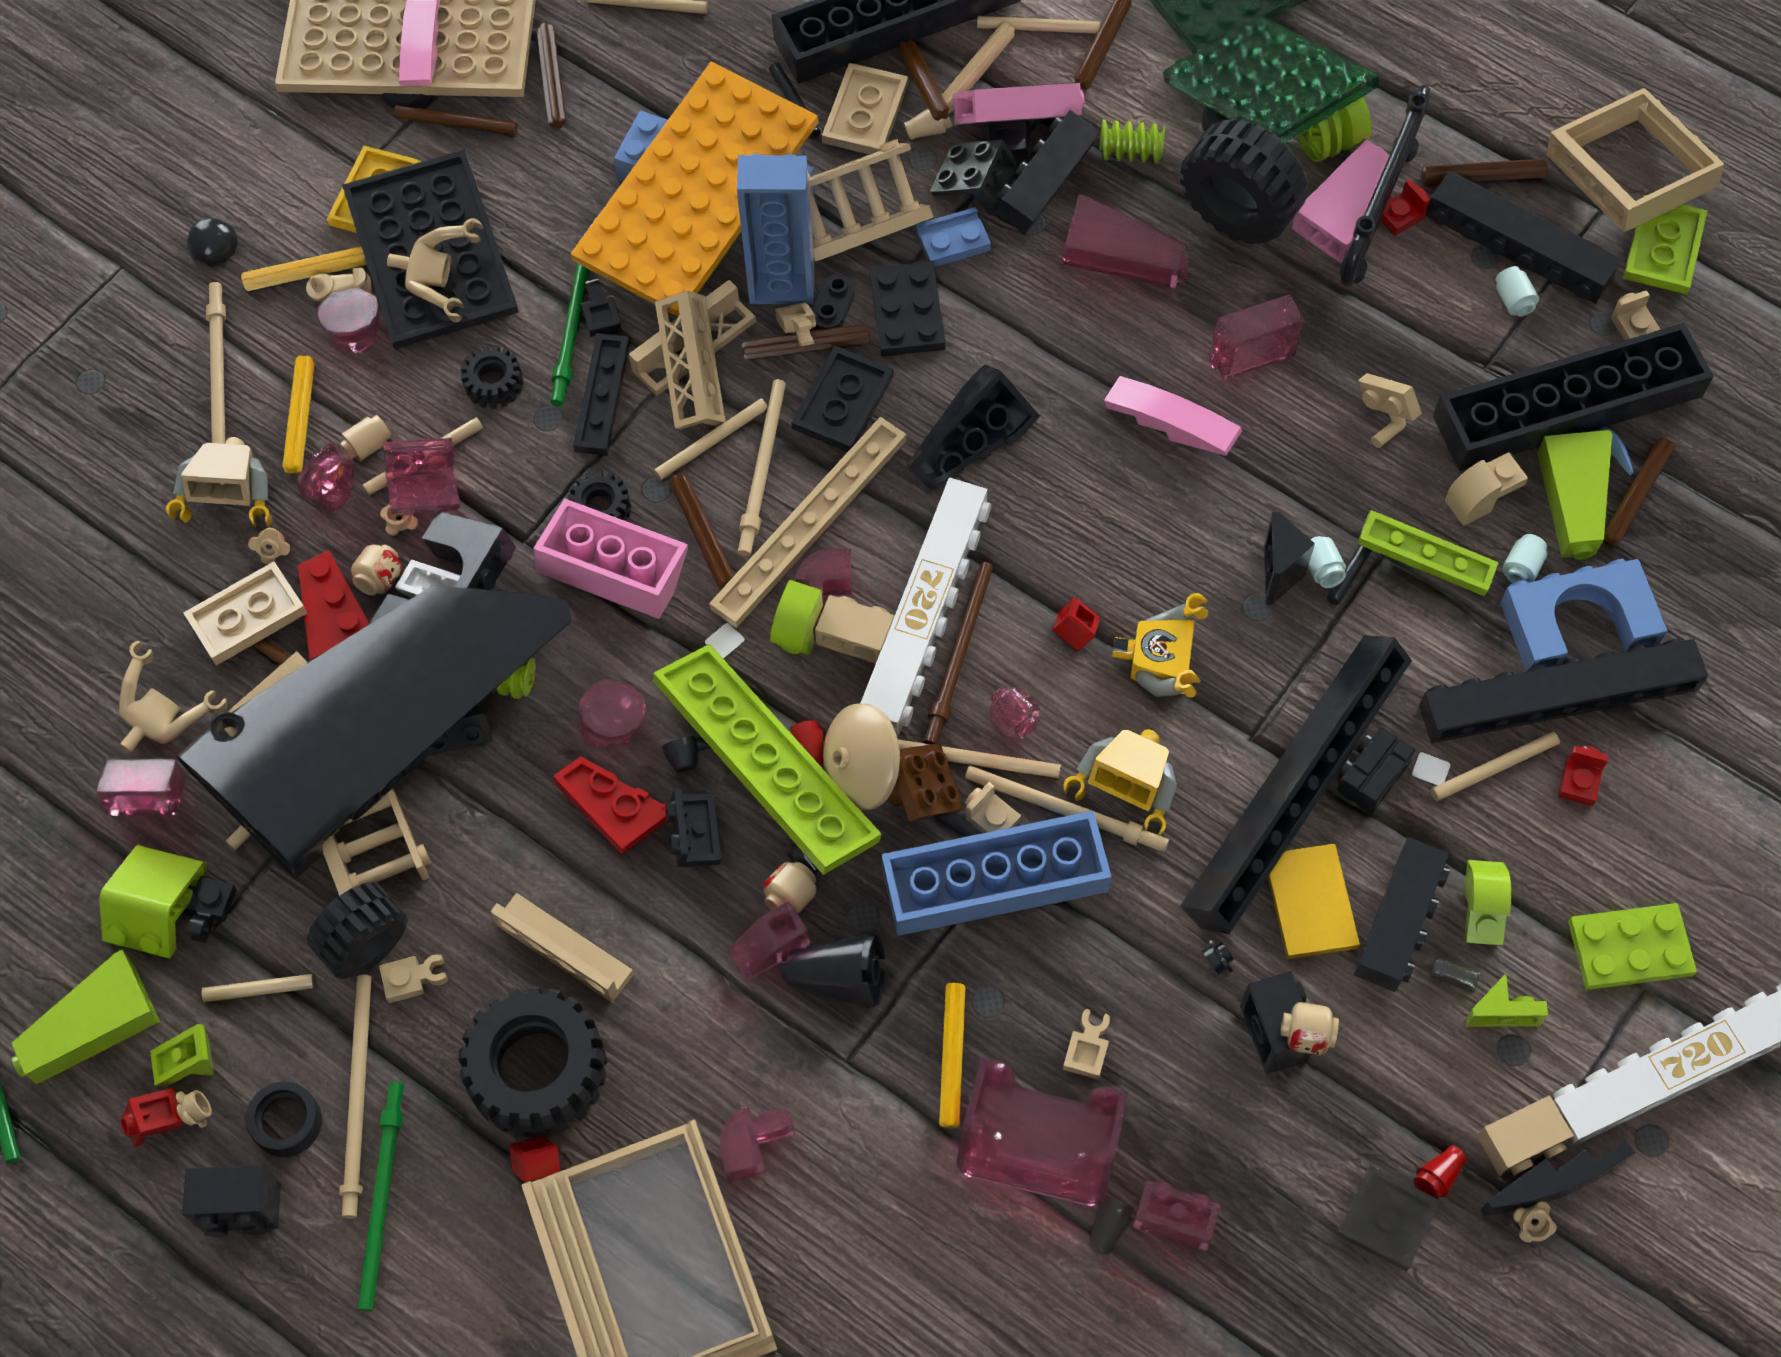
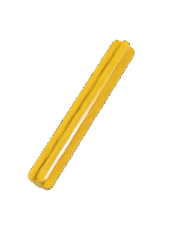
M356 247L243 272L241 279L245 290L251 291L310 278L317 274H328L367 265L362 247Z
M298 356L295 359L282 465L288 474H299L303 467L315 365L310 356Z
M948 983L945 990L939 1124L944 1128H957L960 1122L965 985L961 983Z

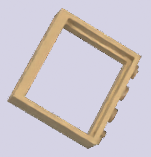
M1645 88L1551 131L1547 149V156L1623 233L1719 187L1724 163L1718 156L1713 154L1696 135H1693L1676 116H1673ZM1638 120L1692 174L1635 201L1582 146Z

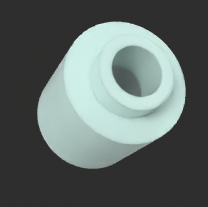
M1516 266L1509 267L1500 272L1495 279L1497 283L1496 290L1509 314L1522 317L1533 312L1539 302V296L1527 274Z
M1533 534L1523 535L1522 538L1515 542L1502 567L1504 575L1511 583L1526 580L1528 583L1535 581L1547 557L1546 542Z
M1320 536L1310 539L1315 543L1308 569L1314 581L1323 588L1337 586L1346 577V565L1333 540L1329 537Z

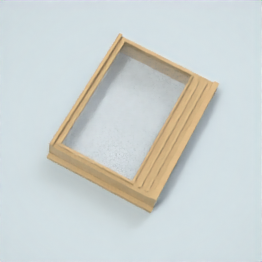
M695 1119L691 1120L688 1124L537 1181H530L521 1185L577 1357H761L777 1351L770 1326Z

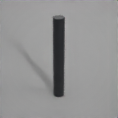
M780 63L772 64L769 67V71L786 99L807 110ZM818 126L810 134L809 137L811 139L820 135L821 131Z
M1359 545L1346 566L1345 579L1332 588L1327 596L1328 602L1333 605H1339L1372 552L1371 549Z

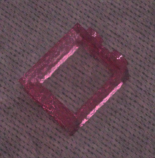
M1288 294L1217 318L1215 332L1212 334V348L1208 355L1211 366L1214 370H1219L1223 380L1295 356L1304 319L1291 295Z

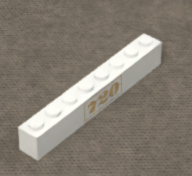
M950 477L860 703L870 704L879 708L889 718L897 737L902 726L908 727L911 721L914 707L910 706L913 696L919 697L925 682V677L922 676L925 666L931 667L936 654V647L933 644L936 636L942 638L945 632L948 618L944 617L947 608H953L959 592V589L955 588L959 578L964 580L970 563V560L966 559L969 550H976L981 534L977 529L980 521L986 523L991 510V503L987 502L986 488Z
M1781 983L1775 987L1778 992L1766 996L1764 992L1758 993L1744 1002L1746 1007L1736 1012L1733 1007L1727 1008L1713 1017L1715 1022L1703 1027L1701 1022L1696 1023L1682 1031L1683 1037L1674 1042H1671L1668 1037L1655 1043L1649 1048L1651 1053L1641 1058L1637 1053L1627 1056L1617 1063L1619 1068L1607 1073L1606 1069L1603 1068L1586 1077L1587 1084L1576 1089L1573 1084H1570L1556 1091L1553 1094L1555 1098L1553 1102L1574 1135L1567 1142L1569 1149L1780 1047Z

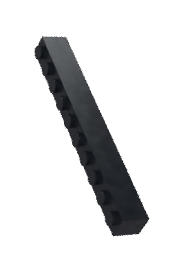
M1370 635L1362 637L1180 906L1199 928L1225 934L1231 933L1411 663V658L1395 637Z

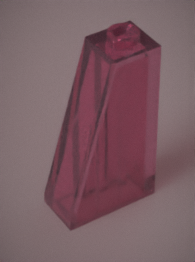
M1079 194L1065 244L1063 265L1176 288L1179 276L1185 277L1189 258L1183 257L1185 243L1100 202Z

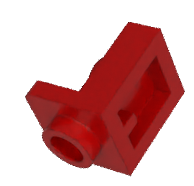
M1410 179L1405 182L1402 193L1388 201L1380 221L1394 236L1399 235L1425 219L1430 203L1426 191L1422 187H1418Z
M1574 746L1566 758L1558 797L1594 806L1597 801L1602 772L1608 763L1609 755L1600 753L1594 747Z
M170 1088L128 1100L124 1114L120 1117V1122L124 1135L131 1137L134 1147L142 1145L146 1136L183 1126L184 1122L177 1112V1105L179 1103L174 1089Z

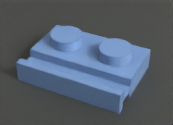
M976 207L915 224L916 234L919 236L927 261H933L934 267L991 251V242L981 219L977 215Z

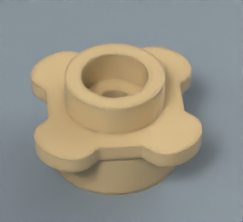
M406 500L393 501L381 510L380 516L386 521L387 526L385 530L388 535L396 536L399 531L413 530L418 526V519L412 514L413 505L411 502ZM402 516L401 520H396L397 517Z
M266 528L259 533L258 537L250 538L248 543L249 548L255 550L261 556V561L264 564H270L280 555H287L290 551V545L285 542L284 536L274 528ZM269 544L272 548H267L266 545Z
M194 1090L187 1095L182 1091L176 1094V1099L179 1103L177 1105V1112L181 1120L190 1126L198 1124L200 1128L207 1125L206 1118L212 1113L210 1103L205 1095L199 1090Z
M1540 1200L1534 1206L1528 1208L1518 1207L1514 1211L1513 1218L1519 1223L1521 1229L1519 1237L1522 1241H1543L1555 1233L1557 1226L1550 1218L1549 1212L1551 1207L1546 1201ZM1533 1219H1538L1536 1224L1531 1223Z

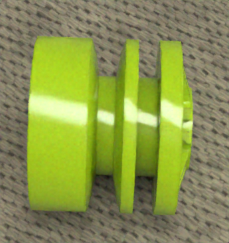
M1351 81L1337 83L1327 87L1322 93L1313 92L1309 96H1302L1293 102L1292 122L1295 134L1304 153L1312 161H1323L1328 156H1336L1341 150L1349 151L1359 147L1366 139L1370 141L1372 127L1369 110L1363 95Z

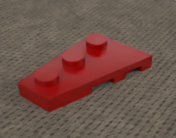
M329 550L298 565L302 602L307 611L304 618L310 661L369 625L366 616Z
M581 756L553 776V783L621 855L667 822L665 804L649 797L648 792L639 787L634 789L617 780L615 774Z

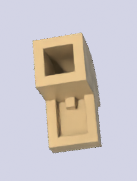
M1508 452L1488 463L1482 460L1466 470L1451 485L1445 501L1461 524L1465 526L1492 512L1498 498L1524 486L1528 477Z

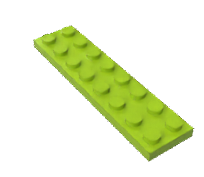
M710 644L654 672V684L823 875L880 842L882 835L880 831L837 786L832 778Z

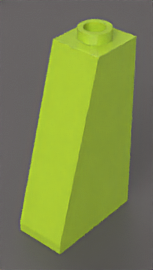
M1611 430L1544 436L1538 449L1537 455L1562 558L1574 557L1577 560L1590 558L1596 555L1604 540L1612 444Z
M123 949L113 954L11 1043L16 1053V1056L12 1057V1062L20 1077L27 1076L37 1085L160 1022L133 960Z

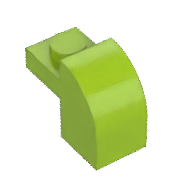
M788 581L773 620L770 637L772 643L781 646L783 650L791 654L803 653L810 656L814 646L813 628L823 607L822 590L796 581Z
M1467 860L1463 894L1468 902L1464 939L1466 943L1503 945L1506 918L1510 916L1511 911L1509 871L1504 862Z

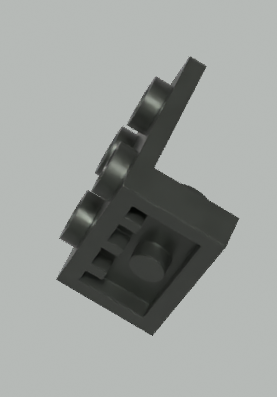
M1003 139L953 144L946 155L930 192L933 196L973 193L987 214H996L994 212L1000 203L996 197L1006 183L1012 184L1014 180L1013 175L1020 164Z

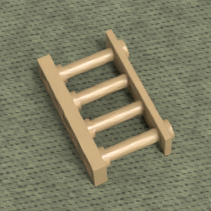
M898 139L879 145L881 149L879 152L811 177L808 172L815 262L934 218L930 205H919L918 201H914L899 154L911 150L909 143L899 144ZM885 159L888 160L902 206H900L901 212L891 216L889 212L884 210L870 168L871 164ZM855 170L859 172L873 217H871L872 223L862 227L860 223L855 221L840 177ZM826 181L829 182L844 226L841 229L843 234L831 238L830 234H826L811 190L812 186Z
M394 788L360 818L392 806L398 823L348 844H345L344 841L338 843L335 834L331 835L322 844V851L339 896L355 886L367 882L377 883L415 866L423 881L429 879L425 866L431 864L424 845H416ZM349 819L344 825L351 823L353 821ZM404 836L410 851L409 854L358 875L356 872L349 873L346 863L352 861L351 857Z

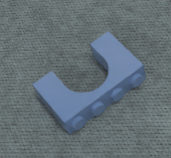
M1618 559L1598 568L1586 566L1566 575L1553 573L1541 580L1529 583L1526 580L1517 581L1507 587L1500 602L1526 672L1538 665H1547L1548 667L1561 665L1566 658L1568 651L1556 623L1554 610L1559 604L1569 600H1586L1603 608L1613 620L1625 652L1640 645H1647L1648 648L1659 646L1667 633V628L1639 559L1630 561Z

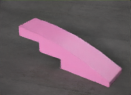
M440 0L406 1L400 50V86L432 84L438 55L436 40L439 31L437 16Z
M1122 376L1118 378L1104 399L1107 409L1135 416L1138 425L1166 432L1169 441L1227 456L1242 432L1240 426L1211 410L1178 395Z

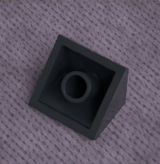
M1272 512L1264 542L1265 605H1273L1306 575L1315 546L1312 540L1280 512Z

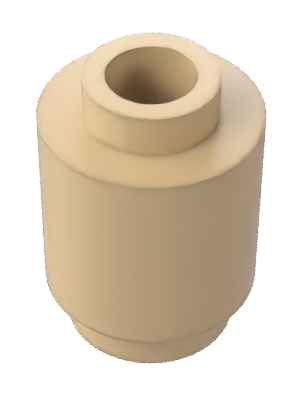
M375 415L372 418H364L341 434L343 441L339 445L350 460L355 457L361 462L387 444L386 440L392 436L381 418Z

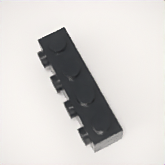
M1069 110L1063 119L1059 116L1056 117L1047 130L1051 134L1046 141L1041 138L1030 153L1034 156L1030 163H1027L1025 160L1021 163L1013 175L1017 180L1012 186L1006 183L996 197L1000 203L994 213L1025 235L1100 134L1098 129L1072 110Z
M1407 837L1354 976L1393 992H1396L1401 981L1409 982L1415 967V963L1409 961L1413 949L1420 951L1427 934V930L1421 927L1425 917L1432 919L1439 902L1438 898L1433 897L1436 887H1444L1451 870L1450 867L1445 866L1449 855L1448 852Z

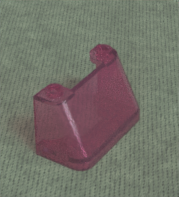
M981 1058L962 1128L957 1156V1167L959 1170L975 1179L1082 1205L1092 1206L1103 1202L1106 1197L1128 1092L1110 1087L1096 1088L1090 1092L1087 1103H1082L1015 1087V1073L1012 1068L1000 1061Z

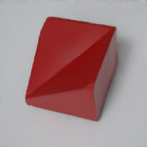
M1074 597L1058 612L1052 631L1073 648L1080 650L1095 637L1100 616L1078 598Z
M536 1137L509 1145L512 1171L524 1182L560 1172L558 1148L546 1137Z

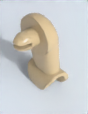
M353 268V274L329 276L323 273L311 276L307 283L306 291L313 300L326 302L351 294L367 297L372 292L373 283L371 277L364 269Z

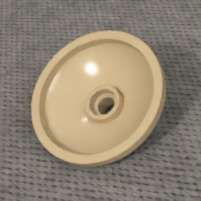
M852 704L841 710L828 729L823 747L824 771L861 811L875 809L888 799L896 784L900 766L899 743L894 727L889 718L879 708L870 704Z

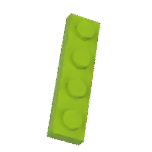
M1373 510L1367 515L1357 544L1482 596H1485L1488 592L1498 562Z

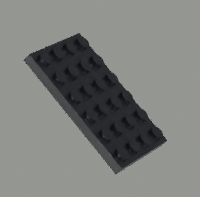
M465 150L342 184L394 349L519 313ZM475 218L480 221L483 229L474 228L470 233L478 235L481 239L480 242L472 243L467 237L453 238L442 241L434 247L436 251L450 254L451 267L445 287H428L448 299L457 298L463 303L464 308L454 307L451 310V313H456L462 318L459 322H453L448 318L444 309L408 291L405 286L406 270L387 266V258L389 254L410 257L417 239L437 228L461 226L468 219Z

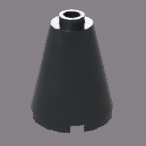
M865 934L791 950L788 957H784L782 960V978L786 979L789 987L867 1008L875 1007V1005H879L881 1002L885 982V971H880L879 959L885 960L882 939L878 934Z

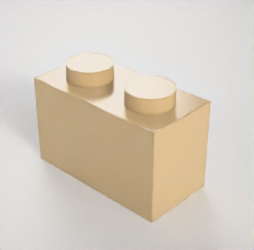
M829 595L815 629L816 645L876 663L893 622L894 615L882 607H867L858 604L850 597Z
M1549 1095L1485 1126L1477 1138L1498 1175L1501 1177L1512 1172L1513 1176L1516 1177L1534 1167L1532 1161L1542 1156L1549 1161L1566 1152L1565 1145L1574 1135Z

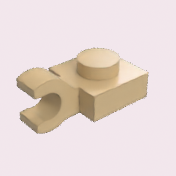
M806 302L775 309L776 320L785 333H796L801 347L814 344L809 329L816 326L814 312Z

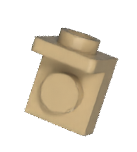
M1647 290L1637 294L1628 293L1617 301L1611 320L1624 340L1661 330L1646 307L1650 298Z
M990 782L982 790L976 788L965 802L967 805L966 820L982 833L1015 827L1021 821V815L994 794L995 786Z

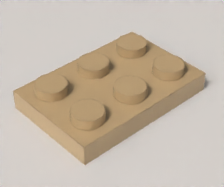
M849 63L822 133V143L870 155L881 151L879 145L888 142L908 87V76Z
M273 561L183 613L217 666L306 615L307 611Z

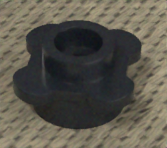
M1210 938L1208 940L1210 945L1203 949L1202 952L1218 975L1227 969L1230 973L1233 972L1229 963L1234 958L1223 942L1215 945Z

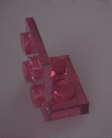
M452 438L384 442L385 479L392 514L409 515L417 512H446L460 508L454 477Z

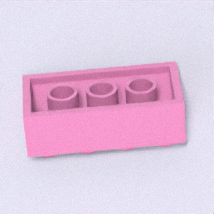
M564 498L533 550L537 573L660 619L675 592L688 550V544Z

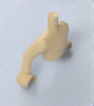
M475 218L468 219L461 226L440 227L417 239L410 257L389 254L387 258V266L406 270L405 286L408 291L444 309L448 318L453 322H459L462 318L456 313H451V310L454 307L464 308L463 303L457 298L448 299L428 287H445L451 267L450 254L436 251L434 247L442 241L453 238L467 237L472 243L480 242L481 239L478 235L470 233L474 228L483 229L480 221Z
M136 641L130 646L132 660L123 678L119 702L120 716L133 727L120 743V746L130 753L144 736L160 744H167L207 713L219 715L227 709L226 698L219 705H210V702L216 696L215 691L207 692L204 702L185 712L175 721L174 719L181 709L158 691L150 688L142 699L135 701V692L141 670L144 665L149 664L153 659L152 649H149L143 656L136 655L142 647L140 641Z

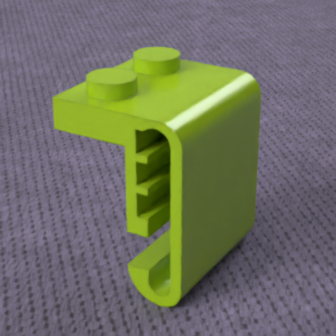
M140 845L135 846L100 893L102 941L171 958L177 950L175 922L187 907L193 895V889H189L188 886L196 887L200 876H206V862Z

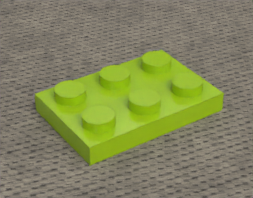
M1682 204L1635 227L1623 279L1687 295L1692 283L1708 210Z
M1678 903L1573 916L1568 921L1585 990L1692 977L1697 972Z

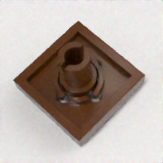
M941 743L899 749L900 766L898 778L888 800L895 807L904 805L909 822L951 815L963 810L959 799V792L954 784L948 767V760L943 752Z

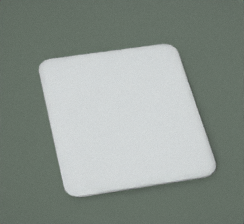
M725 623L705 640V644H710L724 659L744 642L745 638L729 623Z
M1421 752L1417 758L1412 776L1438 786L1445 782L1450 763Z

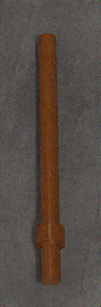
M988 562L980 563L937 700L932 702L928 713L930 721L923 740L924 744H937L943 724L948 722L952 710L949 705L993 570V565Z

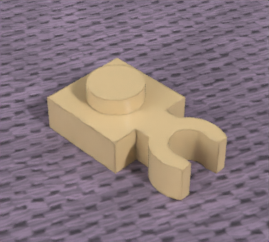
M432 955L420 965L415 956L379 965L388 1003L425 994L423 988L425 983L429 982L436 986L447 983L448 977L446 973L432 974L435 966L445 964L442 955Z
M1085 1009L1081 1018V1028L1084 1034L1073 1031L1063 1070L1099 1080L1109 1043L1107 1040L1100 1039L1099 1036L1106 1033L1110 1017L1105 1014L1102 1023L1094 1026L1088 1020L1090 1010Z

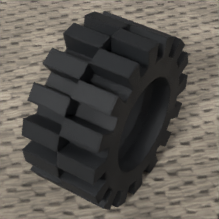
M488 345L482 346L483 352L479 353L477 349L473 350L474 358L467 355L464 359L466 365L462 364L461 378L468 397L470 396L474 404L479 402V406L482 408H486L487 403H489L491 409H497L496 403L500 402L503 408L508 406L506 399L509 398L514 402L517 399L515 393L520 394L522 391L523 377L519 361H517L515 354H510L509 349L505 347L501 352L499 345H493V350L490 351ZM500 370L504 372V377L497 383L484 384L480 381V377L488 371Z
M597 471L596 477H592L591 472L585 473L587 480L584 481L581 477L576 479L577 487L571 486V495L568 494V500L587 507V503L591 498L599 495L609 496L612 499V505L600 512L627 522L626 517L630 518L631 503L626 484L623 485V480L619 476L615 479L614 473L608 472L607 476L604 477L603 471Z

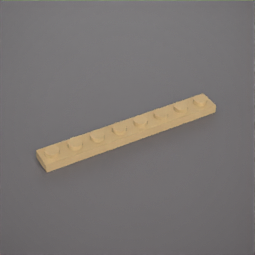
M880 416L709 603L710 609L737 628L906 442V434Z

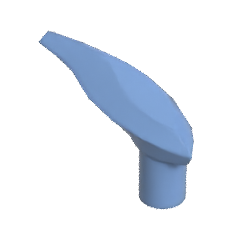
M1607 427L1600 428L1598 431L1611 430V454L1631 476L1633 474L1632 464L1623 442L1612 429Z

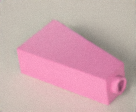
M1080 83L976 89L953 93L955 125L987 123L991 121L1056 118L1057 116L1065 117L1069 110H1072L1077 115H1082V108L1084 106V94L1080 90Z
M1366 139L1305 200V204L1294 217L1292 229L1342 264L1343 259L1348 255L1354 239L1353 232L1356 221L1365 214L1389 154L1383 148L1374 145Z

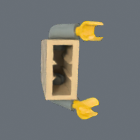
M230 437L226 440L225 444H203L194 456L179 465L173 494H176V498L171 500L166 506V512L173 520H175L176 513L180 509H182L180 519L183 522L187 523L191 519L192 512L185 504L186 501L250 506L251 501H254L255 506L249 511V518L253 526L256 528V518L261 514L266 515L267 527H270L272 524V516L265 507V501H268L267 474L261 462L253 458L251 448L245 445L241 439Z

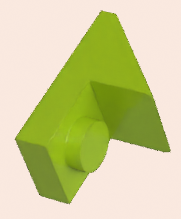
M1505 974L1471 1010L1465 1019L1466 1027L1541 1026L1548 1016L1547 1001H1535L1530 996L1516 997L1509 1001L1507 977Z
M202 1024L191 1027L150 1051L155 1086L168 1087L189 1074L214 1075L210 1042L205 1027Z

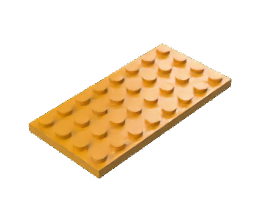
M710 62L570 254L572 260L655 304V301L685 291L698 294L741 233L737 197L738 155H796L819 123L818 115ZM678 304L667 308V311L678 317L680 315Z

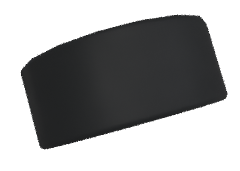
M288 1081L271 1083L259 1090L249 1102L245 1115L247 1131L253 1141L268 1154L279 1157L298 1155L309 1148L319 1136L322 1125L321 1108L312 1094L298 1083ZM280 1099H295L305 1109L306 1120L303 1127L296 1135L289 1139L281 1141L272 1139L263 1129L262 1120L264 1113L270 1105Z

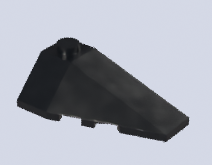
M984 364L957 393L910 459L907 467L928 489H931L949 477L963 471L964 467L979 458L983 460L992 455L991 452L997 448L1017 441L1040 415L1001 370Z

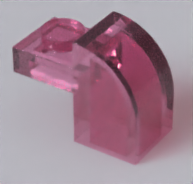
M851 549L819 550L806 557L797 570L796 582L822 590L823 607L815 625L818 624L824 609V595H852Z
M747 1106L731 1115L723 1126L720 1135V1150L728 1182L765 1173L758 1144L795 1135L789 1111L781 1112L780 1109H772L759 1115L760 1118L752 1120L750 1108Z

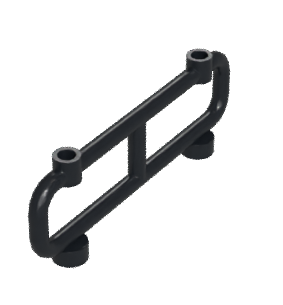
M1421 85L1417 92L1409 97L1406 118L1398 136L1393 142L1392 150L1364 216L1359 217L1356 221L1353 242L1340 268V281L1346 287L1351 286L1353 283H1359L1364 279L1368 267L1364 257L1405 162H1409L1416 157L1419 143L1415 137L1425 115L1431 93L1427 85Z

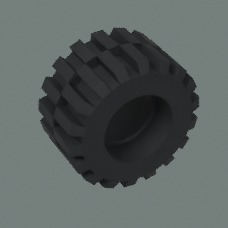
M363 883L344 892L325 907L309 929L310 932L306 939L308 941L307 945L336 978L347 979L372 968L392 951L407 928L408 917L378 883Z

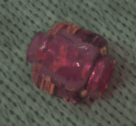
M1004 686L992 695L991 701L993 703L989 708L988 714L1005 736L1024 738L1037 728L1040 723L1038 717L1041 709L1023 687L1015 686L1008 688Z

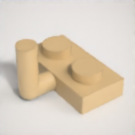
M1368 373L1358 380L1362 391V400L1367 407L1388 413L1391 419L1387 426L1371 438L1372 443L1377 448H1381L1405 428V419L1414 421L1422 414L1412 386Z

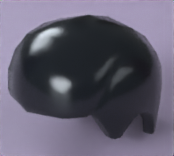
M209 217L198 220L190 228L187 238V247L191 258L194 261L198 259L208 266L226 262L235 254L238 244L236 232L231 225L221 219Z

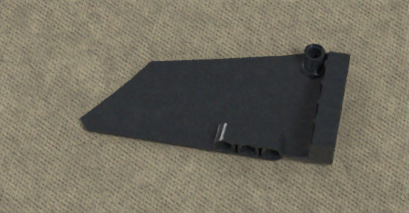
M431 586L259 693L233 712H224L217 715L212 720L210 728L176 757L184 768L293 878L297 879L323 855L322 844L349 819L352 821L357 820L425 760L429 754V748L571 623L569 600L503 591ZM233 727L238 730L235 736L231 738L220 736L221 731L225 728Z

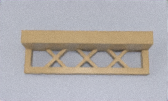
M730 280L706 296L711 331H718V338L713 341L715 353L756 322V316L739 301L738 288ZM734 309L743 317L737 324L724 323V317ZM659 331L629 353L632 372L656 396L668 389L667 376L656 383L648 375L656 368H665ZM679 334L673 343L675 354L681 349L683 350L685 346L684 338ZM683 366V368L681 369L678 375V380H680L687 373H689V370L686 367Z
M685 291L655 301L675 429L681 430L701 423L713 426L723 424L726 421L706 297ZM678 304L680 315L675 324H672L668 319L667 308ZM678 334L684 338L685 344L680 356L676 355L673 350V343ZM683 366L689 370L690 375L685 388L679 385L678 375ZM689 398L694 402L696 415L684 419L683 407Z
M518 893L515 894L505 908L496 903L490 911L499 928L611 1003L614 1002L634 975L631 968Z

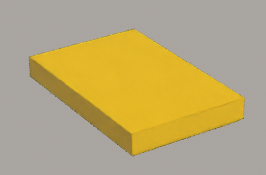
M364 145L344 184L422 161ZM342 187L327 217V222L329 226L357 233Z
M1328 844L1285 851L1269 874L1268 881L1287 960L1358 949L1360 946L1336 845Z

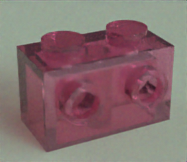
M176 759L108 760L96 793L106 815H175L186 782Z
M1146 1181L1133 1228L1207 1251L1212 1240L1221 1204L1213 1202V1199L1203 1194H1188L1178 1191L1173 1185L1165 1182L1154 1181L1153 1183Z

